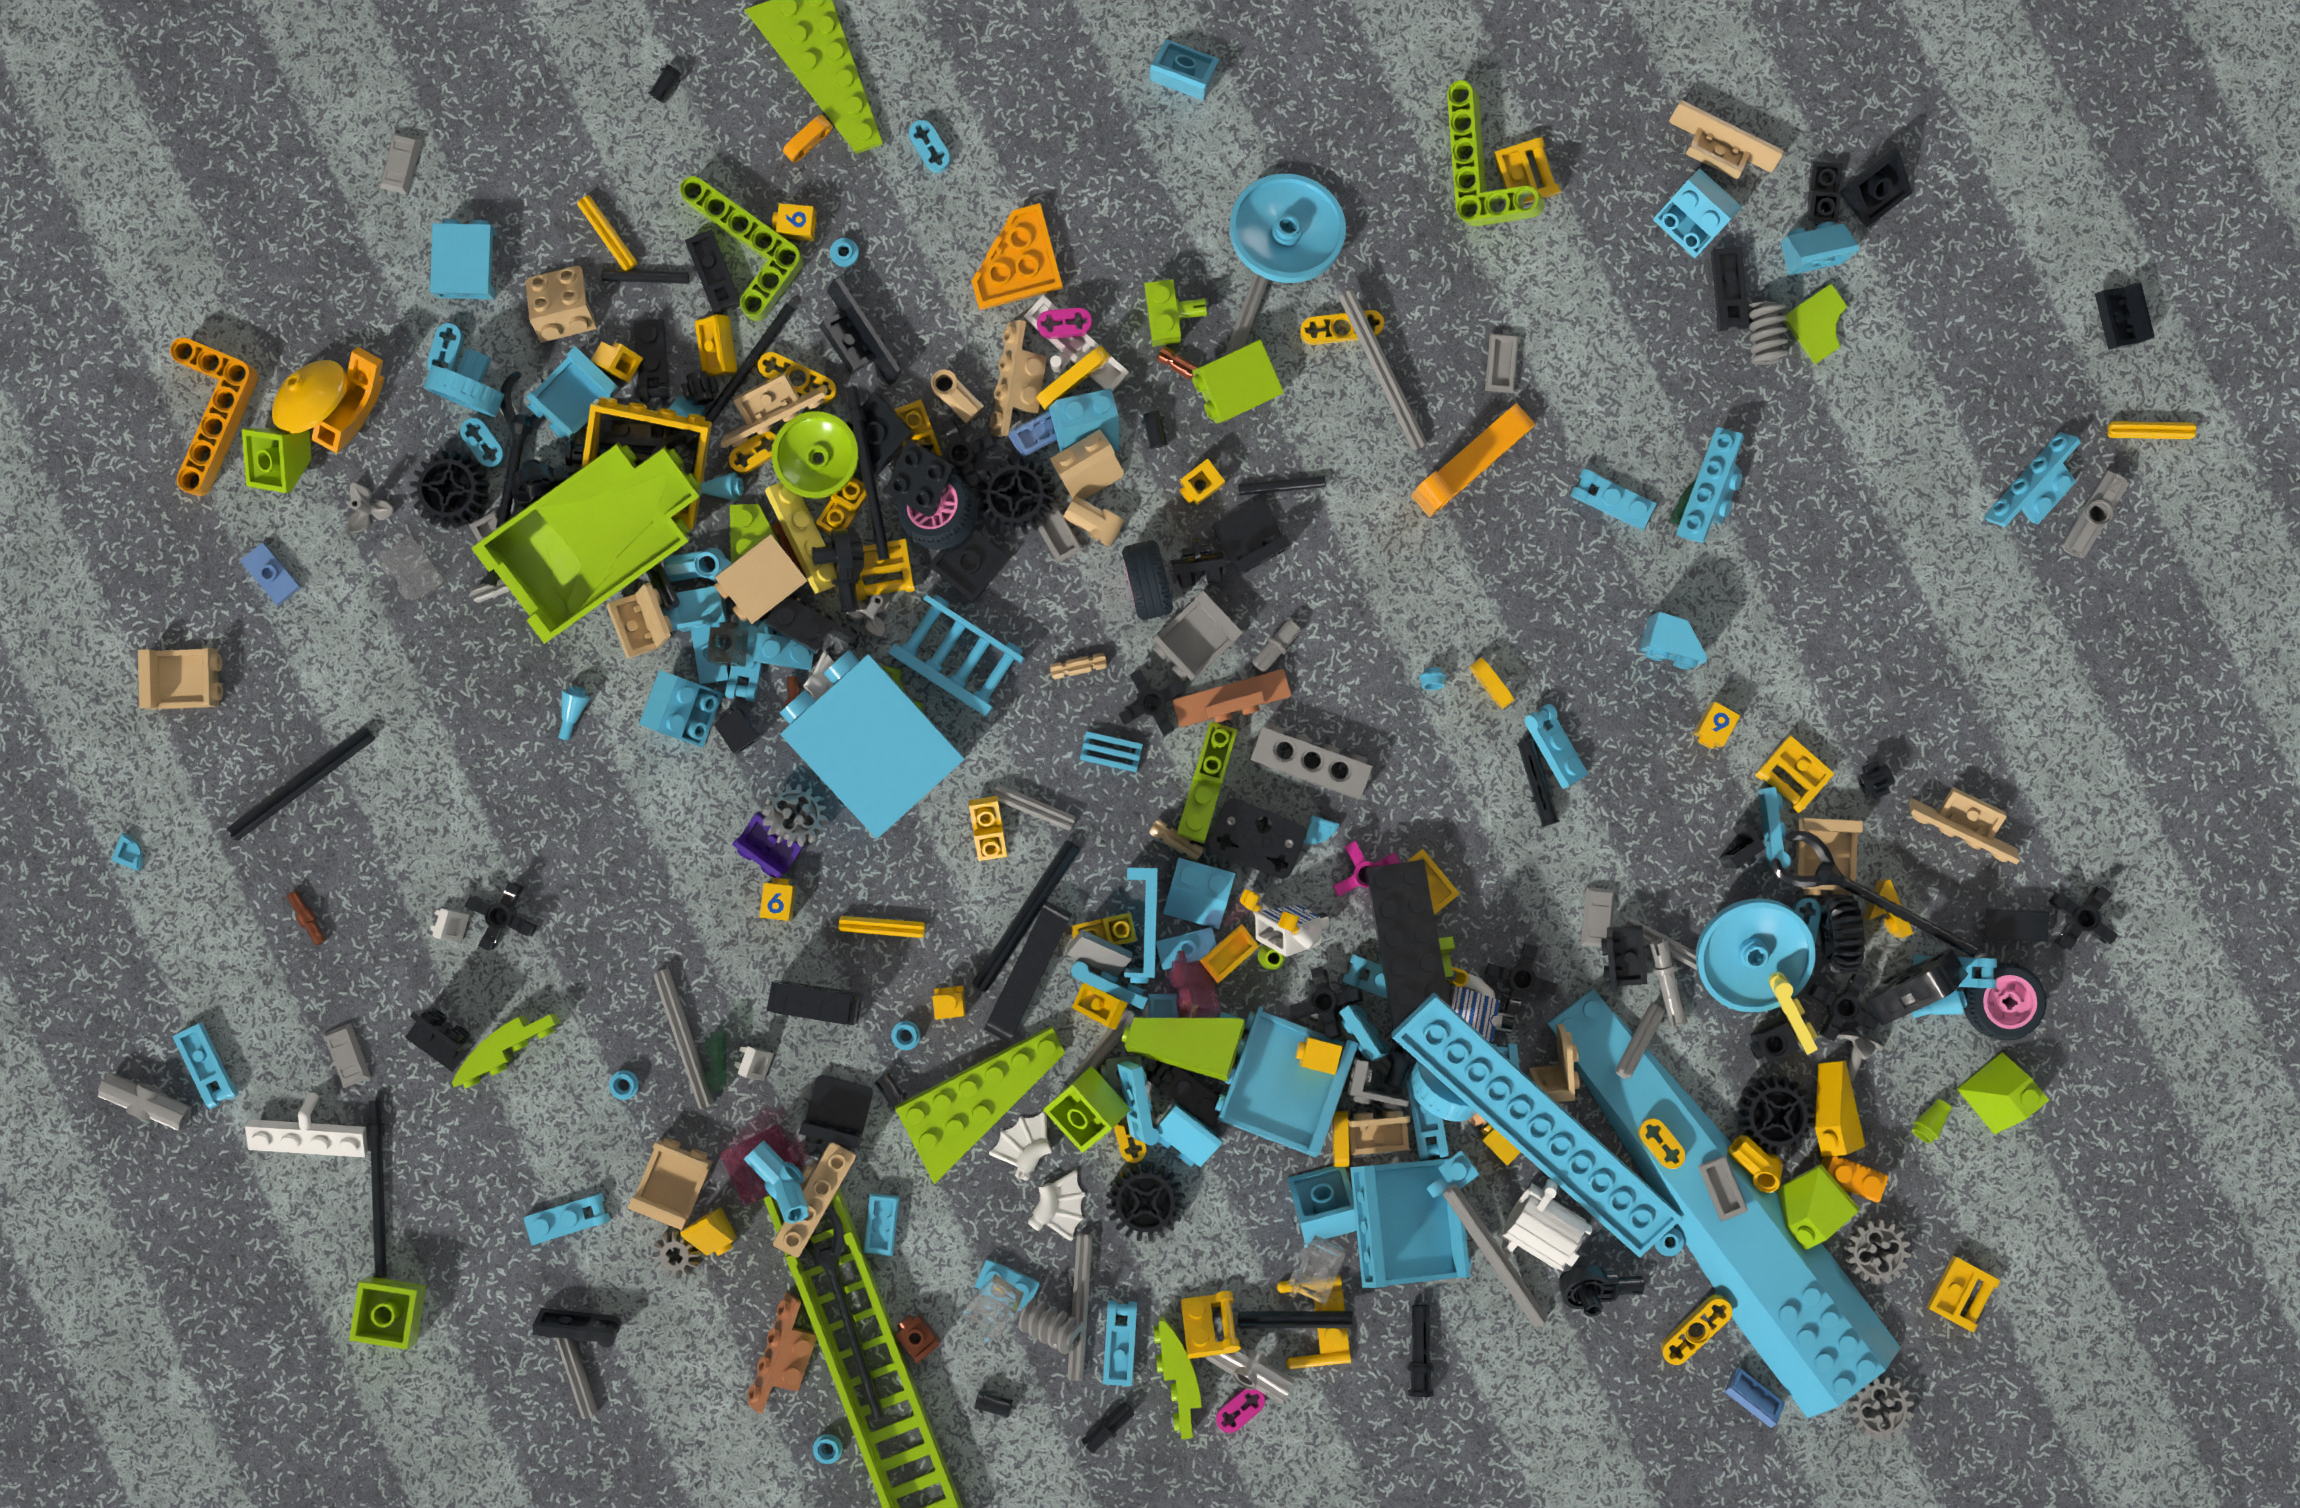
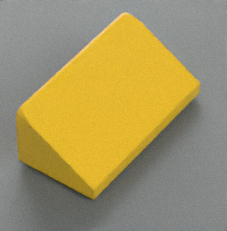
M715 314L694 321L702 371H707L709 377L735 373L737 371L729 316Z

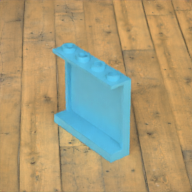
M1127 867V880H1146L1144 968L1125 969L1124 977H1130V983H1148L1149 978H1155L1158 868Z
M1259 1006L1255 1013H1249L1246 1020L1245 1029L1249 1031L1246 1039H1241L1236 1055L1239 1057L1236 1067L1232 1068L1229 1081L1224 1082L1229 1084L1226 1095L1220 1094L1214 1110L1219 1112L1217 1120L1316 1158L1321 1153L1358 1043L1348 1039L1346 1042L1337 1039L1330 1040L1324 1034L1263 1012V1007ZM1305 1036L1343 1046L1336 1075L1298 1065L1299 1059L1295 1058L1298 1042H1304Z
M1449 1159L1350 1167L1362 1288H1379L1389 1285L1471 1277V1258L1467 1248L1468 1231L1444 1198L1443 1193L1433 1198L1426 1189L1443 1176L1438 1168Z

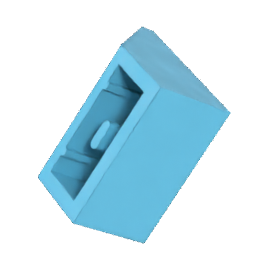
M1699 168L1654 217L1653 221L1689 254L1696 258L1739 212L1742 206Z
M1658 612L1648 618L1639 648L1640 651L1646 652V658L1662 662V659H1669L1674 661L1673 666L1685 670H1690V668H1696V666L1706 663L1708 657L1688 620Z
M659 670L639 725L703 748L724 693Z

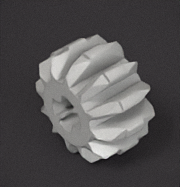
M675 1228L672 1231V1237L669 1233L664 1232L661 1234L662 1241L657 1240L653 1244L659 1251L653 1252L651 1258L660 1259V1262L654 1268L659 1270L664 1266L666 1269L663 1277L665 1278L672 1271L675 1280L681 1278L682 1272L686 1276H690L693 1273L691 1267L697 1268L700 1265L699 1260L694 1257L701 1256L703 1252L699 1249H693L694 1246L680 1236L679 1229ZM676 1248H679V1255L681 1257L678 1260H674V1253L671 1250L674 1251Z

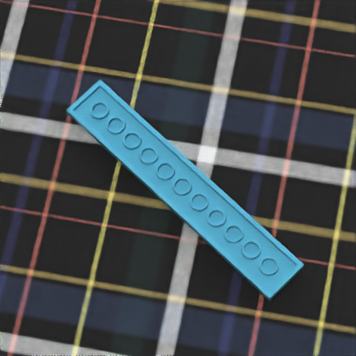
M1433 992L1391 1033L1395 1041L1638 1257L1647 1252L1682 1220L1681 1215L1675 1208L1436 993Z

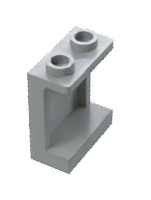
M1202 591L1164 629L1152 637L1155 645L1151 648L1162 660L1168 657L1175 666L1171 669L1182 681L1187 678L1192 682L1236 642L1243 632Z

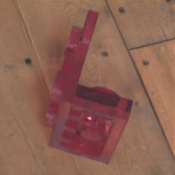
M1184 950L1177 951L1175 960L1172 961V969L1169 971V980L1172 988H1177L1179 998H1176V1005L1179 1015H1184V1018L1220 1017L1221 1010L1210 973L1199 960L1187 962Z
M777 1124L719 1153L744 1206L770 1195L765 1188V1181L744 1160L763 1140L784 1162H790L798 1167L800 1171L803 1170L781 1124Z

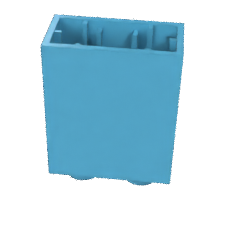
M848 650L823 673L833 684L824 695L816 701L805 689L780 712V715L790 724L780 735L868 831L878 839L965 759L870 653L859 661Z

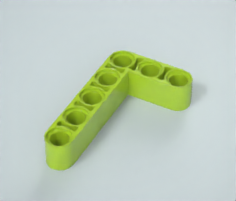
M1464 80L1453 82L1447 91L1457 215L1470 226H1483L1539 216L1544 210L1545 201L1542 195L1531 186L1487 192L1479 95L1468 82ZM1464 91H1469L1468 98L1463 102H1458L1459 95ZM1471 119L1470 127L1467 130L1460 131L1461 123L1464 120ZM1467 148H1473L1472 156L1466 160L1462 159L1463 152ZM1475 176L1474 185L1470 188H1465L1466 179ZM1528 196H1535L1534 204L1529 208H1524V200ZM1501 200H1506L1505 209L1498 213L1495 212L1496 204ZM1472 205H1477L1476 214L1467 217L1468 208Z
M696 176L685 178L680 184V194L685 202L767 261L740 299V307L750 320L761 321L765 319L803 266L801 253L791 242ZM692 188H702L701 194L698 197H688ZM724 204L725 209L721 214H712V209L715 205ZM739 221H748L749 225L746 230L742 232L735 230V226ZM763 237L772 238V243L767 248L758 247L759 241ZM793 253L796 255V259L792 264H782V258L786 254ZM770 277L779 278V282L774 288L765 287V282ZM760 300L762 301V306L758 311H748L750 302Z

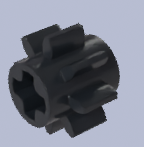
M696 371L686 376L687 383L681 384L684 398L687 401L692 399L693 405L699 406L715 400L713 393H718L719 388L714 376L709 377L707 371Z
M1877 761L1861 767L1863 774L1858 775L1857 779L1861 790L1866 796L1872 794L1875 799L1891 793L1889 786L1894 785L1895 781L1890 768L1886 764L1880 766Z

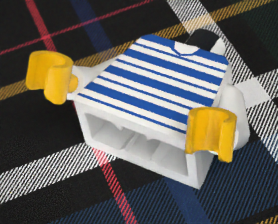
M1249 889L1244 890L1240 903L1253 911L1255 915L1256 940L1285 957L1320 945L1322 942L1321 931L1328 929L1330 924L1325 912L1315 914L1300 905L1269 909L1265 904L1258 903L1260 895Z
M1452 967L1451 970L1456 971L1457 976L1453 981L1447 979V983L1452 985L1450 994L1451 1008L1488 1041L1494 1040L1495 1029L1511 1032L1514 1024V1015L1499 1012L1500 1000L1495 999L1494 990L1480 977Z

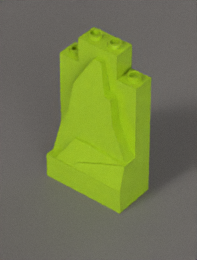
M618 442L471 547L489 572L493 569L528 613L529 617L526 621L544 644L689 542L690 537L687 535L691 532L689 527L681 517L676 520L673 515L700 497L701 493L698 489L701 488V485L692 473L688 475L680 466L684 462L674 449L669 451L664 446L636 466L634 461L637 458L627 445L622 447Z

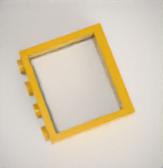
M600 397V400L595 399L590 405L582 468L597 458L603 413L700 432L694 476L701 485V488L698 489L701 493L712 422L705 421V417L696 414H688L687 417L676 415V411L671 409L648 410L647 406L641 403L632 402L629 403V406L618 404L617 399L611 397ZM700 497L689 504L688 510L682 509L673 515L676 520L681 517L691 530L697 522Z

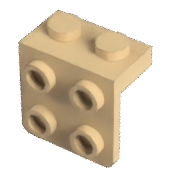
M580 266L536 275L526 280L529 320L540 343L597 329L595 318L587 303L584 274Z
M1100 429L1050 458L1072 499L1076 495L1084 500L1124 475V471L1114 455L1115 452Z
M650 582L643 584L636 594L609 602L606 605L627 659L661 648L671 636V622L667 615L663 616L660 608L662 603L660 594L656 588L653 589Z
M1563 1024L1556 1025L1558 1065L1529 1068L1530 1079L1558 1104L1565 1101H1575V1089L1580 1087L1578 1072L1574 1071V1062H1578L1577 1046L1573 1044L1571 1032H1566Z
M1403 1110L1383 1111V1116L1373 1117L1371 1112L1353 1113L1354 1119H1348L1350 1155L1410 1150L1407 1128L1410 1116L1403 1114Z

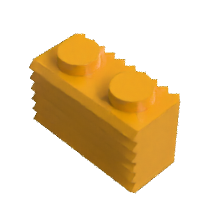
M1840 1156L1823 1157L1821 1164L1843 1190L1877 1203L1880 1202L1888 1181L1887 1174Z

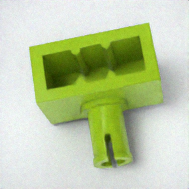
M1173 279L1144 283L1152 347L1181 343L1179 325L1181 319L1207 316L1205 298L1179 302V299H1176Z

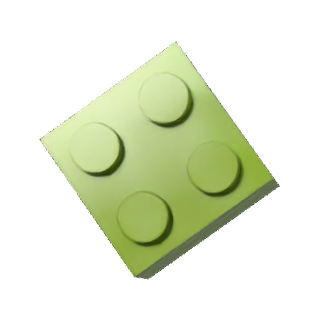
M1092 1066L1063 1089L1043 1109L1082 1153L1112 1130L1131 1110Z
M372 1276L358 1281L349 1341L406 1350L417 1344L427 1285Z

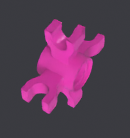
M1353 841L1343 846L1355 866L1352 875L1332 887L1337 896H1341L1357 886L1365 887L1368 890L1367 883H1363L1358 876L1359 870L1363 866L1377 867L1401 862L1396 853H1392L1375 863L1366 861L1356 841Z

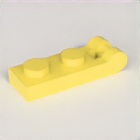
M1775 972L1771 974L1768 980L1769 985L1799 1043L1807 1055L1818 1050L1813 1039L1818 1037L1810 1022L1804 1023L1801 1015L1805 1014V1011L1798 998L1793 1000L1791 998L1793 987L1783 973Z

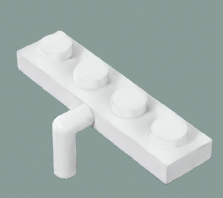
M1042 295L1024 315V319L1038 331L1037 319L1039 315L1048 310H1058V308ZM1047 318V322L1042 324V327H1046L1048 332H1052L1054 326L1063 325V322L1054 323L1052 318ZM1072 321V322H1066V325L1075 324V323H1074L1073 321ZM1087 334L1081 337L1047 339L1062 352L1059 356L1051 357V368L1054 372H1060L1070 360L1076 364L1100 345ZM1110 355L1111 358L1089 377L1103 390L1111 388L1113 392L1129 375V371Z
M311 1092L307 1095L298 1112L299 1122L249 1119L245 1125L248 1150L365 1157L368 1152L366 1127L311 1123L310 1115L319 1100V1096Z

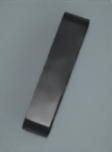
M1048 901L1045 902L984 1027L985 1031L1009 1043L1011 1042L1072 913Z

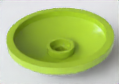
M806 412L789 420L779 430L772 446V464L778 479L791 492L805 498H825L839 492L850 482L858 466L859 456L855 435L844 421L826 412ZM818 454L824 456V460L821 463H815L814 461L815 456Z

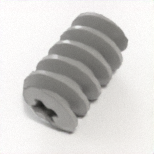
M1777 302L1750 304L1749 307L1755 310L1749 313V318L1755 321L1749 325L1751 331L1756 332L1750 336V341L1756 343L1750 350L1751 353L1758 355L1751 359V363L1767 365L1781 362L1780 358L1788 355V351L1781 350L1780 346L1787 344L1788 340L1779 338L1780 334L1787 332V328L1780 327L1779 323L1786 321L1787 317L1778 315V312L1786 309V305Z
M1032 1298L1020 1315L1019 1329L1023 1333H1029L1033 1338H1038L1044 1344L1048 1343L1052 1349H1058L1062 1354L1070 1353L1079 1345L1086 1330V1323L1080 1322L1076 1326V1317L1071 1316L1066 1321L1067 1313L1065 1311H1061L1057 1315V1307L1051 1306L1047 1310L1048 1304L1046 1301H1041L1037 1305V1298Z

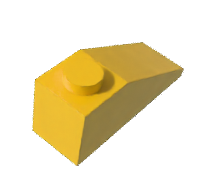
M1846 1060L1818 1064L1815 1130L1822 1157L1848 1155L1866 1147Z
M721 1207L697 1219L680 1232L686 1241L707 1256L713 1252L717 1256L733 1248L731 1243L737 1239Z

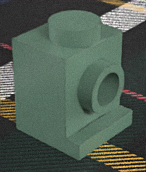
M1132 1054L1106 1057V1064L1101 1065L1103 1079L1108 1082L1111 1088L1121 1087L1120 1077L1116 1073L1118 1069L1117 1064L1128 1060L1142 1066L1141 1056Z

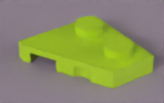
M759 504L730 505L732 563L757 545L769 533L776 541L778 540Z

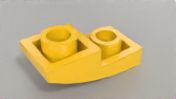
M922 399L894 409L916 433L911 439L930 442L934 445L931 452L938 456L942 455Z
M852 477L842 490L831 495L830 502L815 523L816 527L830 536L831 529L849 528L867 498L864 483Z
M998 796L969 800L978 861L1007 857Z
M1131 912L1070 926L1073 939L1081 930H1084L1116 945L1137 941Z

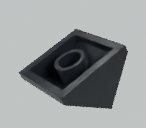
M1894 148L1849 182L1839 192L1866 227L1912 194L1901 154L1897 148Z

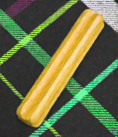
M589 195L581 198L577 205L621 267L624 270H632L637 265L636 259L594 200Z
M2112 421L2107 427V434L2110 438L2192 439L2196 436V424L2190 422Z
M841 916L839 918V931L922 938L925 935V923Z

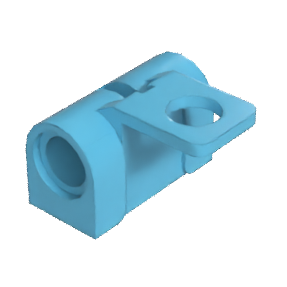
M714 586L678 592L676 595L680 601L679 606L670 611L663 607L664 616H668L672 625V631L680 630L686 632L712 627V624L728 621L725 599Z

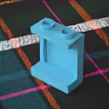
M443 219L442 223H432L430 293L435 297L495 299V287L491 285L493 237H497V230L488 221L471 220V224H460L458 220Z
M574 346L567 353V358L533 393L529 392L526 395L527 400L530 402L527 407L538 418L544 415L551 422L549 428L562 439L566 436L569 440H572L588 424L590 405L595 399L600 400V397L613 398L619 392V388Z

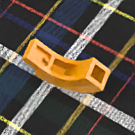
M360 347L355 348L351 352L347 371L348 384L345 394L335 410L314 427L311 440L337 454L355 437L366 421L381 392L385 377L380 375L383 365L382 359Z

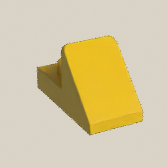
M1891 879L1877 881L1873 892L1902 906ZM1868 903L1862 919L1870 920L1885 914L1886 918L1883 921L1890 934H1894L1897 938H1904L1914 934L1909 922H1905L1892 913L1886 912L1884 909L1877 907V905Z
M1083 982L1072 1008L1106 1027L1116 1030L1128 1003Z

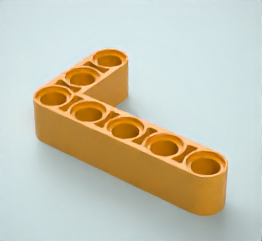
M182 337L173 341L170 346V355L173 360L218 380L177 475V485L181 490L195 496H204L209 493L258 382V373L255 368L239 359ZM192 347V355L188 359H184L185 350ZM218 358V367L211 370L210 364L212 360ZM245 369L246 375L244 379L237 381V373ZM233 395V405L229 408H226V399L229 396ZM222 422L221 432L215 435L213 431L214 426ZM210 448V458L207 461H203V452ZM198 475L199 484L192 488L190 484L191 479Z
M1515 403L1444 467L1427 477L1415 489L1411 497L1431 518L1454 498L1459 491L1463 490L1481 472L1521 439L1524 434L1529 432L1536 425L1535 422L1518 403Z

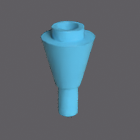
M736 472L703 482L701 494L737 501L744 491L743 480L738 478Z
M569 686L568 690H562L563 721L558 738L570 740L574 723L577 722L591 698L585 694V689Z
M1956 989L1947 997L1912 1012V1016L1917 1018L1929 1014L1963 1015V1008L1967 1007L1964 992L1962 990L1957 992Z

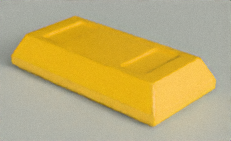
M1240 924L1199 961L1214 980L1219 983L1260 946L1243 924Z

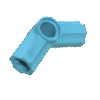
M708 548L703 551L668 556L664 559V570L670 582L704 577L717 583L718 581L714 576L721 573L732 562L725 558L721 550ZM705 556H710L714 559L716 563L715 569H709L705 566Z
M763 1140L744 1160L765 1181V1188L770 1196L777 1200L784 1221L790 1224L803 1221L809 1215L807 1211L808 1205L800 1186L804 1182V1176L798 1167L790 1162H784Z

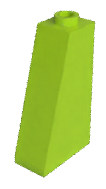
M1133 1018L1131 1026L1126 1025L1122 1042H1125L1126 1051L1228 1082L1245 1029V1021L1240 1018Z

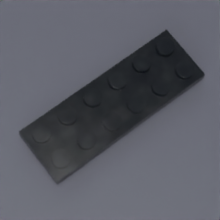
M1424 859L1365 869L1393 1031L1433 992L1451 1007Z

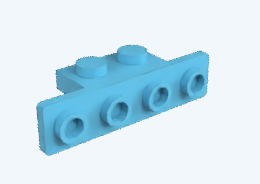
M1719 427L1715 429L1676 532L1678 537L1704 543L1712 522L1722 525L1724 517L1729 516L1732 509V496L1734 491L1739 489L1742 482V471L1735 464L1744 439L1742 433Z
M2059 432L2030 463L2019 478L2012 483L2011 487L2002 497L1993 504L1992 508L1985 514V519L1988 522L2006 527L2022 510L2032 523L2039 524L2076 483V480L2063 462L2081 443L2080 439L2076 436Z

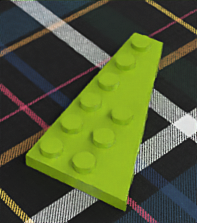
M770 0L744 9L748 17L754 22L766 40L772 45L856 154L883 145L832 0Z
M1052 1026L1023 1039L894 1106L934 1184L1065 1054Z

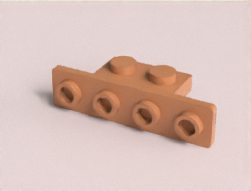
M1280 669L1177 698L1172 703L1179 727L1182 728L1214 719L1215 723L1232 719V713L1242 711L1243 715L1252 714L1260 711V705L1289 698L1291 692L1285 671Z
M786 1292L783 1300L778 1304L776 1321L768 1333L764 1355L758 1361L754 1384L748 1390L747 1404L757 1413H763L772 1386L799 1391L817 1339L814 1332L793 1327L801 1301L792 1293Z

